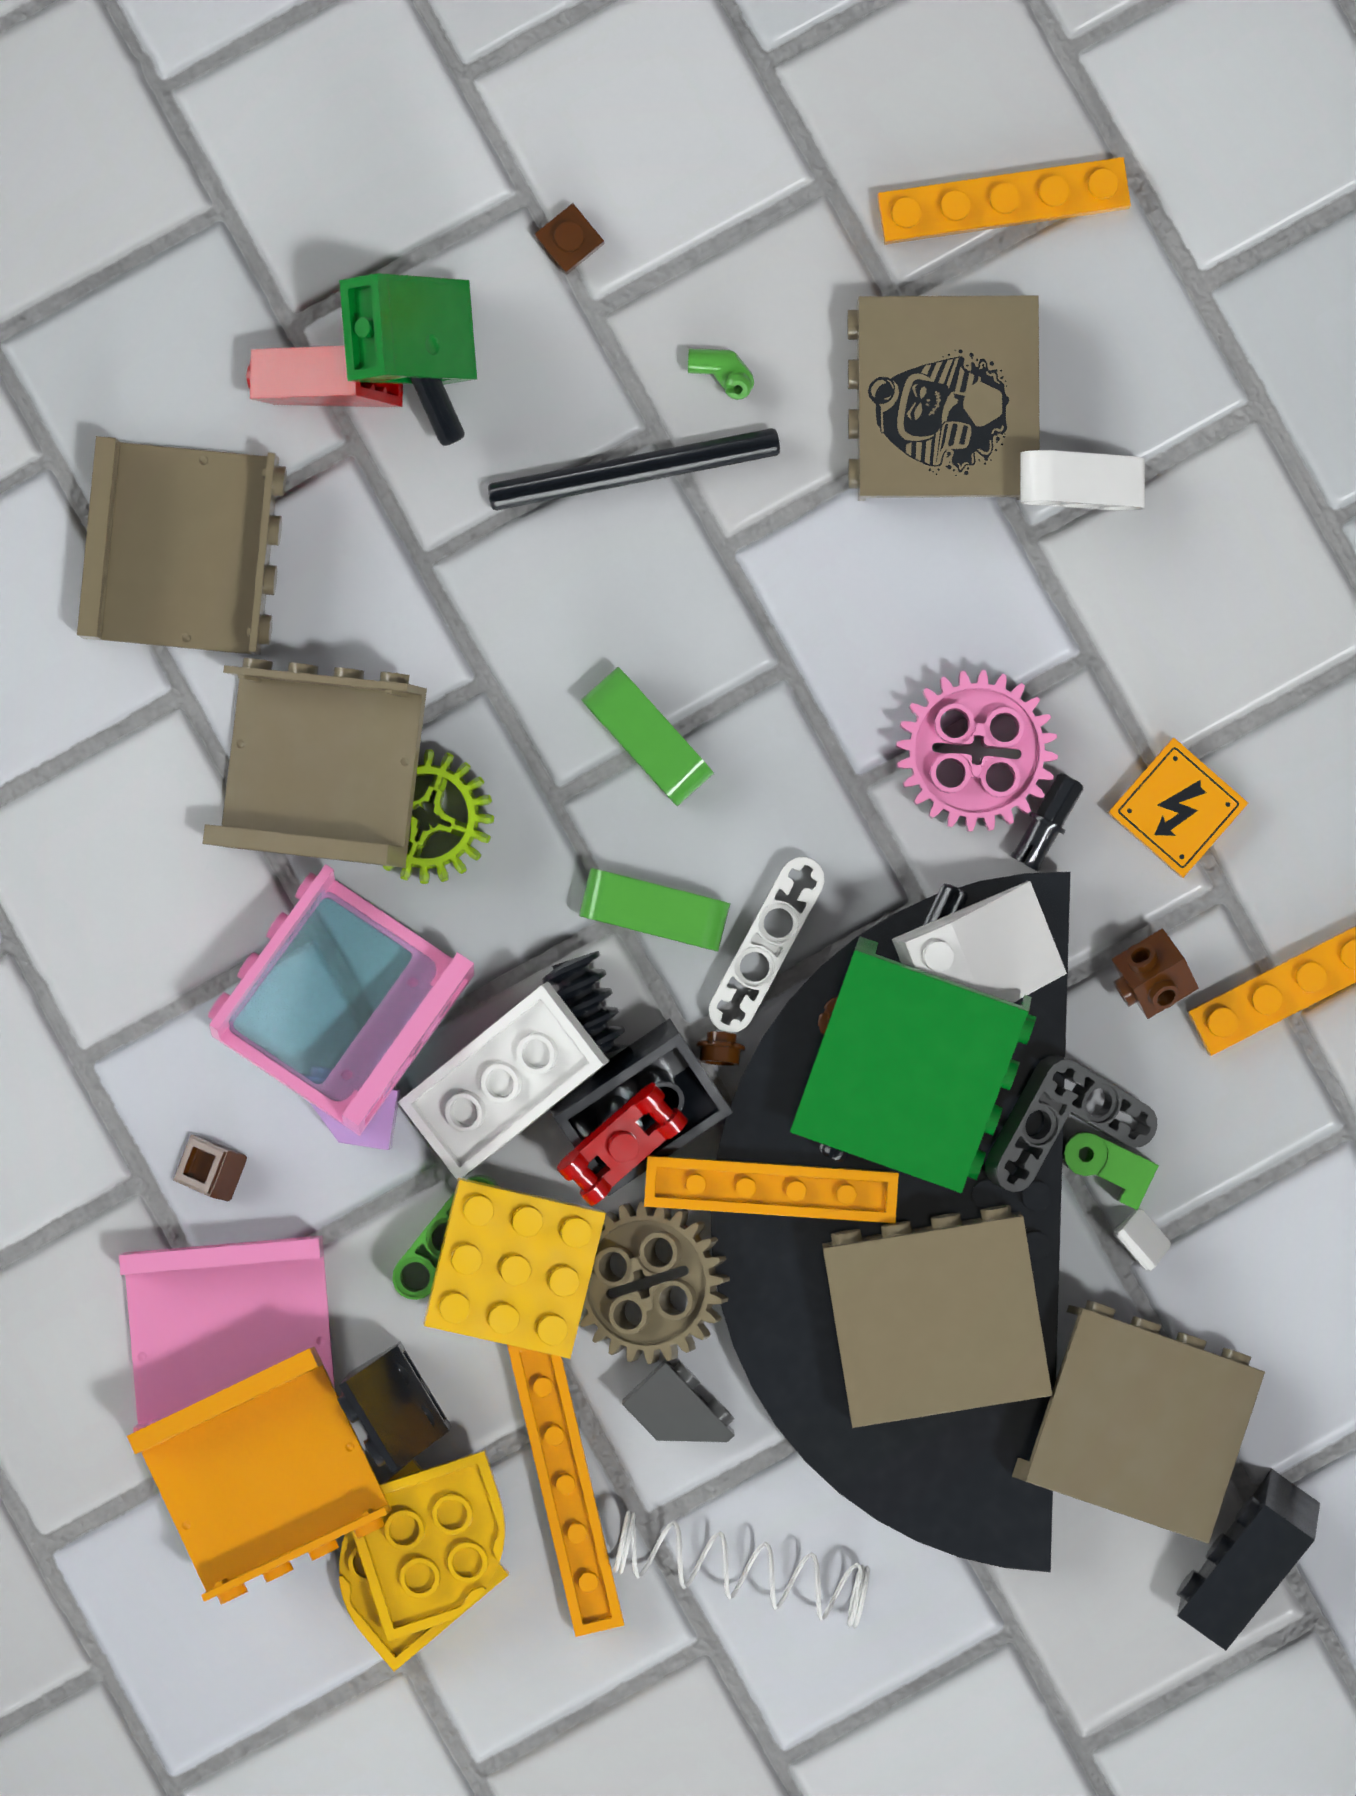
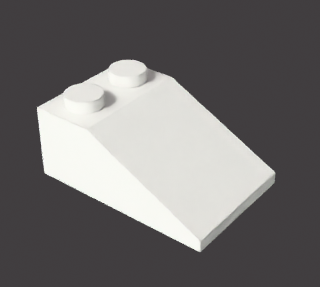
M1026 881L892 939L902 964L1012 1003L1067 974L1030 881Z

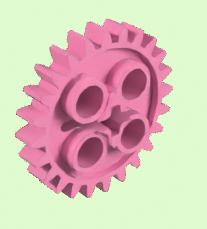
M986 670L980 671L976 683H971L967 673L961 671L959 673L958 686L953 687L946 677H942L940 679L942 691L940 695L925 688L922 692L928 705L923 707L919 704L911 703L909 706L911 712L917 717L916 722L902 721L900 723V727L910 733L911 736L908 740L896 742L897 748L909 751V757L901 760L896 765L897 768L911 769L913 774L902 785L904 788L919 786L921 791L913 802L917 805L929 799L933 803L929 812L931 819L942 810L948 812L947 827H953L960 816L965 818L968 832L973 831L979 818L983 819L987 830L991 831L994 830L995 816L999 814L1010 825L1014 823L1011 808L1017 807L1023 813L1028 814L1031 809L1025 798L1030 795L1042 799L1045 795L1036 785L1037 781H1051L1054 778L1053 774L1043 768V763L1057 760L1058 755L1045 751L1044 744L1055 740L1057 734L1042 733L1041 726L1047 723L1051 716L1050 714L1035 717L1032 711L1038 705L1040 699L1035 697L1027 702L1021 700L1020 698L1025 687L1023 683L1016 686L1011 692L1006 690L1007 679L1005 674H1002L995 684L992 685L988 684ZM955 710L965 716L967 730L963 736L952 738L943 733L940 720L947 711ZM1004 714L1010 716L1016 723L1017 732L1013 740L1001 742L991 734V720L997 715ZM974 737L981 738V745L984 748L1016 749L1020 751L1021 756L1019 759L984 756L980 759L979 765L972 764V756L969 754L938 753L933 751L932 746L934 743L969 746L973 743ZM953 760L963 769V779L957 787L948 788L939 783L936 777V770L940 762ZM993 764H1002L1010 769L1013 781L1007 791H994L987 784L986 773Z

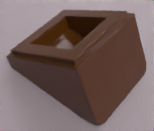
M191 1134L173 1181L206 1196L228 1202L233 1197L246 1164L247 1156Z

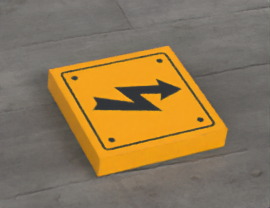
M1172 738L1107 813L1178 876L1184 878L1248 805V802L1179 741Z

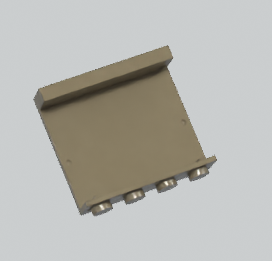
M96 436L77 636L83 639L261 655V645H269L272 634V615L264 614L266 595H275L277 583V566L269 565L271 545L279 546L282 531V516L274 515L276 496H284L287 478L286 467L279 466V457L276 453L268 452L267 456L216 452L122 443L116 438Z
M243 658L242 667L224 665L223 673L238 676L239 686L222 826L205 824L202 844L405 868L427 688L409 684L410 675L391 672H380V681L364 679L363 670L334 667V675L326 676L318 675L319 666L301 663H289L288 672L272 670V661Z
M1010 1205L988 1207L980 1210L981 1218L963 1221L961 1220L960 1213L944 1214L931 1217L932 1226L912 1229L911 1221L889 1223L881 1226L882 1234L862 1237L860 1229L845 1230L832 1233V1242L822 1243L852 1428L1052 1396L1024 1217L1020 1211L1011 1213Z
M1087 1300L1085 1309L1068 1305L1066 1312L1076 1315L1077 1319L1052 1391V1396L1050 1397L1030 1461L1018 1458L1012 1477L1209 1544L1265 1371L1250 1367L1251 1356L1223 1348L1221 1356L1205 1351L1207 1341L1181 1332H1178L1176 1340L1159 1335L1162 1325L1136 1316L1132 1317L1130 1324L1113 1319L1116 1309L1089 1300Z

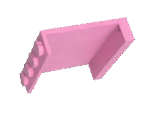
M322 1235L124 1252L119 1255L120 1275H125L138 1421V1424L133 1428V1432L312 1347L316 1348L335 1388Z

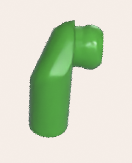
M689 348L688 373L713 374L725 390V393L732 399L741 400L750 394L754 386L752 372L734 351Z

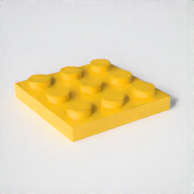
M458 1177L423 1321L424 1326L571 1359L605 1220V1211Z

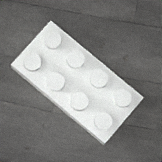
M546 982L404 1096L398 1103L458 1181V1177H466L607 1064L609 1060L551 984Z

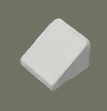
M1141 1209L1133 1212L1113 1230L1115 1232L1113 1235L1146 1271H1151L1155 1268L1171 1246L1170 1240Z

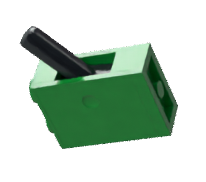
M382 273L339 280L347 381L413 384L440 444L447 446L461 440L465 432L444 385L477 380L469 280Z

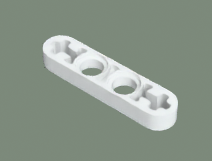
M807 857L794 858L787 862L777 877L711 999L709 1017L719 1030L727 1033L739 1032L747 1027L755 1015L822 891L825 882L824 872L813 859ZM805 865L812 869L810 878L816 884L812 890L804 888L800 892L796 901L804 902L806 906L802 913H799L790 903L775 900L774 898L779 889L788 896L794 884V881L788 877L790 870L800 871ZM778 908L786 910L793 920L792 930L788 935L781 938L772 937L764 928V919L767 913ZM751 952L763 954L769 962L768 974L760 981H749L740 971L741 960ZM731 977H734L744 987L756 989L759 992L754 1001L745 994L739 1007L745 1012L744 1018L741 1021L733 1019L727 1025L720 1021L723 1013L717 1009V1005L721 1000L725 1002L732 1000L737 989L728 988L727 984Z

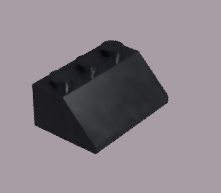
M670 1018L610 1058L607 1064L550 1108L554 1119L575 1148L641 1089L650 1083H655L665 1094L663 1100L671 1109L678 1108L688 1119L685 1127L677 1135L665 1140L649 1154L667 1157L733 1113ZM649 1113L637 1120L645 1131L656 1122ZM598 1155L588 1164V1167L594 1174H597L606 1166ZM647 1157L617 1182L608 1193V1196L643 1174L647 1169Z

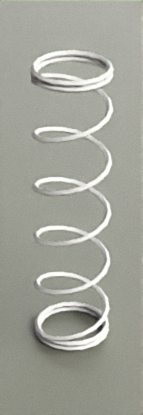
M630 1510L626 1512L613 1568L614 1573H623L631 1541L633 1573L637 1579L642 1577L651 1565L667 1532L674 1525L677 1535L678 1578L682 1589L689 1587L693 1582L710 1547L716 1538L720 1536L723 1546L724 1588L728 1600L736 1596L757 1555L765 1546L769 1556L770 1599L774 1610L782 1606L804 1563L809 1557H812L816 1579V1609L820 1621L826 1619L850 1573L854 1568H858L848 1611L847 1625L849 1628L853 1626L855 1629L859 1624L870 1576L868 1565L864 1566L863 1564L855 1563L849 1567L822 1615L819 1563L816 1555L811 1552L805 1555L799 1562L781 1599L776 1605L773 1552L769 1543L764 1542L752 1554L734 1591L730 1595L728 1548L725 1535L721 1531L714 1534L708 1541L688 1581L684 1584L682 1537L679 1524L674 1520L665 1527L642 1571L638 1574L635 1511L631 1513Z

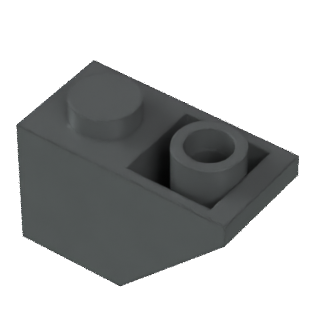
M665 1359L622 1400V1405L656 1441L729 1442L735 1436L734 1430L729 1426L735 1418L715 1397L708 1403L694 1389L700 1384V1381L681 1361L673 1367Z

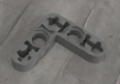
M1059 1055L1047 1056L1034 1069L990 1150L985 1162L986 1175L994 1185L1011 1192H1019L1029 1187L1069 1114L1074 1115L1115 1141L1134 1148L1143 1147L1155 1136L1157 1130L1156 1114L1145 1103L1079 1063ZM1056 1071L1065 1079L1076 1084L1072 1091L1057 1086V1083L1052 1080ZM1101 1088L1105 1095L1103 1107L1097 1113L1090 1114L1086 1108L1087 1098L1092 1091ZM1040 1110L1044 1116L1043 1128L1038 1134L1029 1136L1025 1128L1027 1118L1034 1111ZM1119 1111L1132 1116L1138 1122L1134 1131L1127 1124L1115 1119ZM1017 1140L1030 1145L1028 1152L1015 1145ZM1008 1160L1013 1161L1014 1165L1018 1166L1013 1175L1004 1169Z

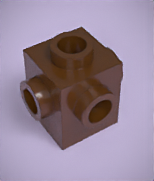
M1163 928L1112 958L1120 978L1113 981L1117 991L1128 1007L1137 1003L1147 1019L1171 1007L1179 1000L1199 989L1185 958Z

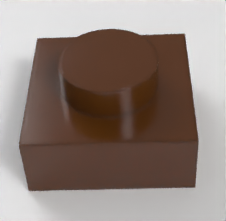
M574 203L535 233V238L566 275L605 244L601 236Z

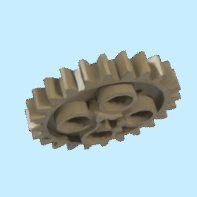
M641 1201L637 1207V1214L630 1203L619 1206L620 1219L613 1212L606 1213L604 1220L605 1229L602 1228L583 1306L588 1314L579 1324L581 1327L592 1324L598 1327L592 1339L594 1343L610 1338L609 1354H617L624 1347H627L626 1356L628 1362L638 1360L642 1351H644L647 1364L658 1362L660 1351L665 1359L670 1361L678 1358L677 1345L685 1353L696 1349L692 1335L700 1340L711 1336L704 1322L717 1323L721 1321L722 1317L712 1307L713 1304L728 1302V1297L717 1292L716 1289L717 1285L730 1281V1277L724 1274H717L715 1267L722 1264L726 1260V1256H711L709 1250L718 1241L717 1237L702 1240L699 1235L705 1223L699 1221L687 1226L686 1222L689 1213L687 1209L679 1210L673 1217H670L671 1208L657 1207L654 1213L652 1207H644V1201ZM659 1238L667 1240L672 1247L673 1255L668 1264L660 1261L656 1255L655 1246ZM614 1252L623 1256L627 1263V1271L623 1278L617 1277L610 1268V1260ZM681 1266H686L689 1270L686 1276L663 1282L650 1288L641 1289L616 1298L609 1296L610 1289L646 1278L647 1276L656 1275ZM674 1286L683 1289L687 1295L688 1304L683 1312L673 1307L670 1301V1293ZM629 1300L634 1301L641 1309L642 1318L638 1326L631 1324L625 1316V1306Z

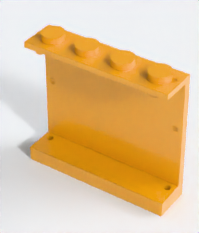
M315 1347L302 1351L127 1435L134 1453H142L206 1590L201 1595L204 1602L217 1596L222 1605L248 1592L244 1583L261 1574L266 1583L294 1570L290 1561L307 1552L312 1561L338 1549L339 1546L336 1538L353 1530L357 1539L384 1527L385 1525L381 1517L392 1511L353 1426L338 1402L337 1392Z

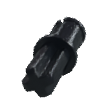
M1060 773L1057 775L1036 813L1031 811L1030 816L1033 819L1017 848L1012 852V858L1025 863L1024 865L1037 872L1039 871L1040 865L1059 833L1064 835L1066 831L1062 827L1083 791V785L1079 781L1066 774Z

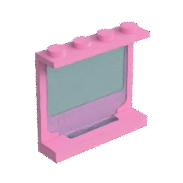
M325 864L318 875L311 872L304 879L295 895L299 901L290 914L287 915L282 912L272 923L266 935L270 941L261 954L258 955L253 952L243 963L237 975L241 981L232 994L229 995L224 992L214 1003L208 1014V1017L212 1019L209 1027L212 1037L360 1136L473 978L474 963L458 952L454 958H451L336 881L334 869Z

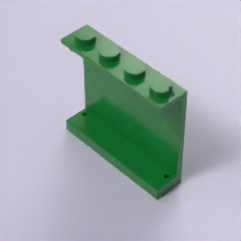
M859 936L790 1132L962 1193L967 1177L977 1180L983 1165L986 1152L978 1149L983 1134L987 1133L993 1136L999 1122L1003 1107L996 1105L995 1102L1000 1088L1010 1090L1020 1063L1012 1059L1018 1042L1027 1045L1037 1017L1029 1014L1032 997L1024 995L1021 1005L1009 1002L877 955L875 953L878 942Z

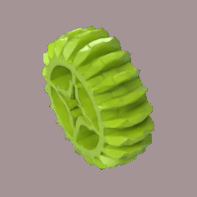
M432 749L425 750L424 764L418 765L416 777L426 775L434 777L425 795L421 799L413 801V809L416 810L419 806L424 809V803H431L434 793L437 792L433 802L435 804L434 813L440 816V819L451 823V826L447 827L438 823L434 828L429 824L430 830L423 831L420 840L417 842L421 831L419 829L420 821L412 814L406 866L402 868L400 878L408 881L412 875L413 868H420L419 880L421 884L429 883L430 869L437 868L438 877L441 882L448 881L449 873L446 865L453 863L455 869L460 874H464L467 868L460 857L466 852L472 859L478 861L482 856L478 850L471 847L474 839L482 843H489L491 840L490 835L478 831L479 823H494L493 815L479 814L478 808L492 803V797L490 795H482L475 798L473 791L482 787L484 780L479 776L467 784L463 778L469 773L471 766L464 762L456 772L451 771L450 768L454 756L450 753H445L440 766L434 765L435 755ZM448 781L452 782L460 790L466 801L468 823L448 816L443 809L444 791ZM447 832L462 837L460 842L444 855L434 858H420L423 848L426 846L429 838L435 833ZM383 866L386 871H391L394 868L392 866Z

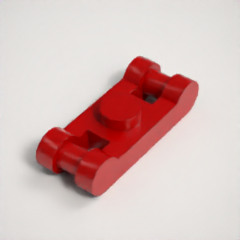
M650 1083L641 1089L558 1164L557 1171L567 1181L573 1180L581 1188L580 1195L590 1206L596 1205L603 1200L617 1182L665 1140L677 1135L687 1124L688 1119L678 1108L671 1109L663 1100L665 1094L655 1083ZM649 1113L656 1122L645 1131L637 1120ZM598 1155L606 1166L597 1174H594L588 1167V1164Z

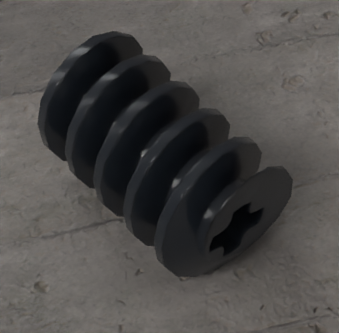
M599 951L551 966L553 970L542 979L543 984L549 982L551 985L559 986V990L556 992L601 1051L607 1054L630 1046L614 1044V1040L623 1034L625 1029L623 1026H612L607 1023L619 1013L618 1008L601 1005L605 999L613 994L611 988L595 987V983L606 975L604 969L589 968V964L600 956Z

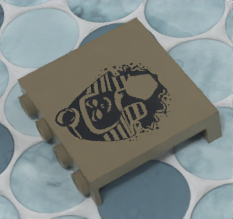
M1039 295L859 296L857 310H848L847 315L848 340H857V359H848V389H857V409H848V439H858V459H849L848 486L849 489H858V501H866V498L1016 497V500H1020V453L1040 450Z

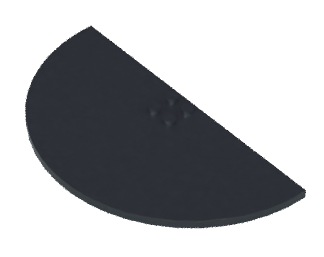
M1071 872L1024 873L982 880L958 887L968 894V899L963 907L965 908L1026 881H1030L1067 973L1027 995L1032 997L1029 1014L1037 1016L1027 1045L1020 1042L1016 1045L1012 1059L1020 1063L1010 1090L1000 1088L995 1102L996 1105L1003 1107L999 1122L993 1136L987 1133L983 1134L978 1148L986 1152L983 1165L977 1180L967 1177L962 1193L852 1154H848L844 1162H838L820 1152L821 1143L790 1132L824 1037L818 1026L819 1015L824 1013V1006L829 1000L838 997L859 936L878 942L875 954L901 963L892 939L923 926L937 894L890 915L855 937L822 964L788 1000L762 1037L741 1076L730 1105L733 1113L725 1119L716 1160L898 1172L896 1222L911 1221L912 1229L932 1226L931 1217L944 1214L960 1213L961 1220L963 1221L981 1218L980 1210L988 1207L1010 1205L1011 1213L1020 1211L1024 1217L1052 1391L1056 1382L1063 1127L1036 1177L1029 1187L1022 1191L1011 1192L994 1185L986 1175L985 1162L1038 1063L1050 1055L1065 1057ZM1023 998L1014 1003L1021 1005ZM1056 1071L1052 1080L1057 1083V1086L1064 1088L1065 1078ZM1040 1110L1034 1111L1027 1118L1025 1128L1029 1136L1038 1134L1043 1128L1044 1116ZM1018 1140L1015 1144L1027 1152L1030 1148V1145ZM1008 1160L1004 1169L1013 1175L1018 1166L1014 1165L1013 1161ZM710 1211L711 1238L717 1237L718 1239L712 1247V1256H726V1260L715 1267L716 1273L730 1277V1281L717 1285L718 1292L728 1297V1302L720 1305L733 1347L754 1392L776 1427L803 1460L843 1497L877 1521L919 1543L959 1558L1002 1568L1051 1572L1053 1491L1012 1477L1018 1458L1030 1461L1051 1396L852 1428L822 1243L832 1242V1233L845 1230L860 1229L862 1237L882 1234L881 1226L889 1223Z

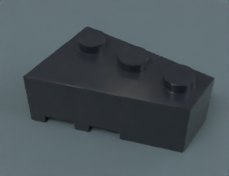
M1271 1469L1253 1496L1244 1503L1226 1534H1220L1211 1545L1206 1554L1207 1561L1199 1572L1192 1570L1181 1583L1176 1593L1181 1597L1177 1617L1226 1651L1315 1541L1320 1502Z

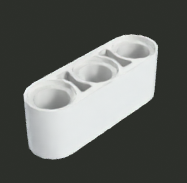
M1055 450L1021 452L1020 503L1099 510L1144 509L1145 458Z

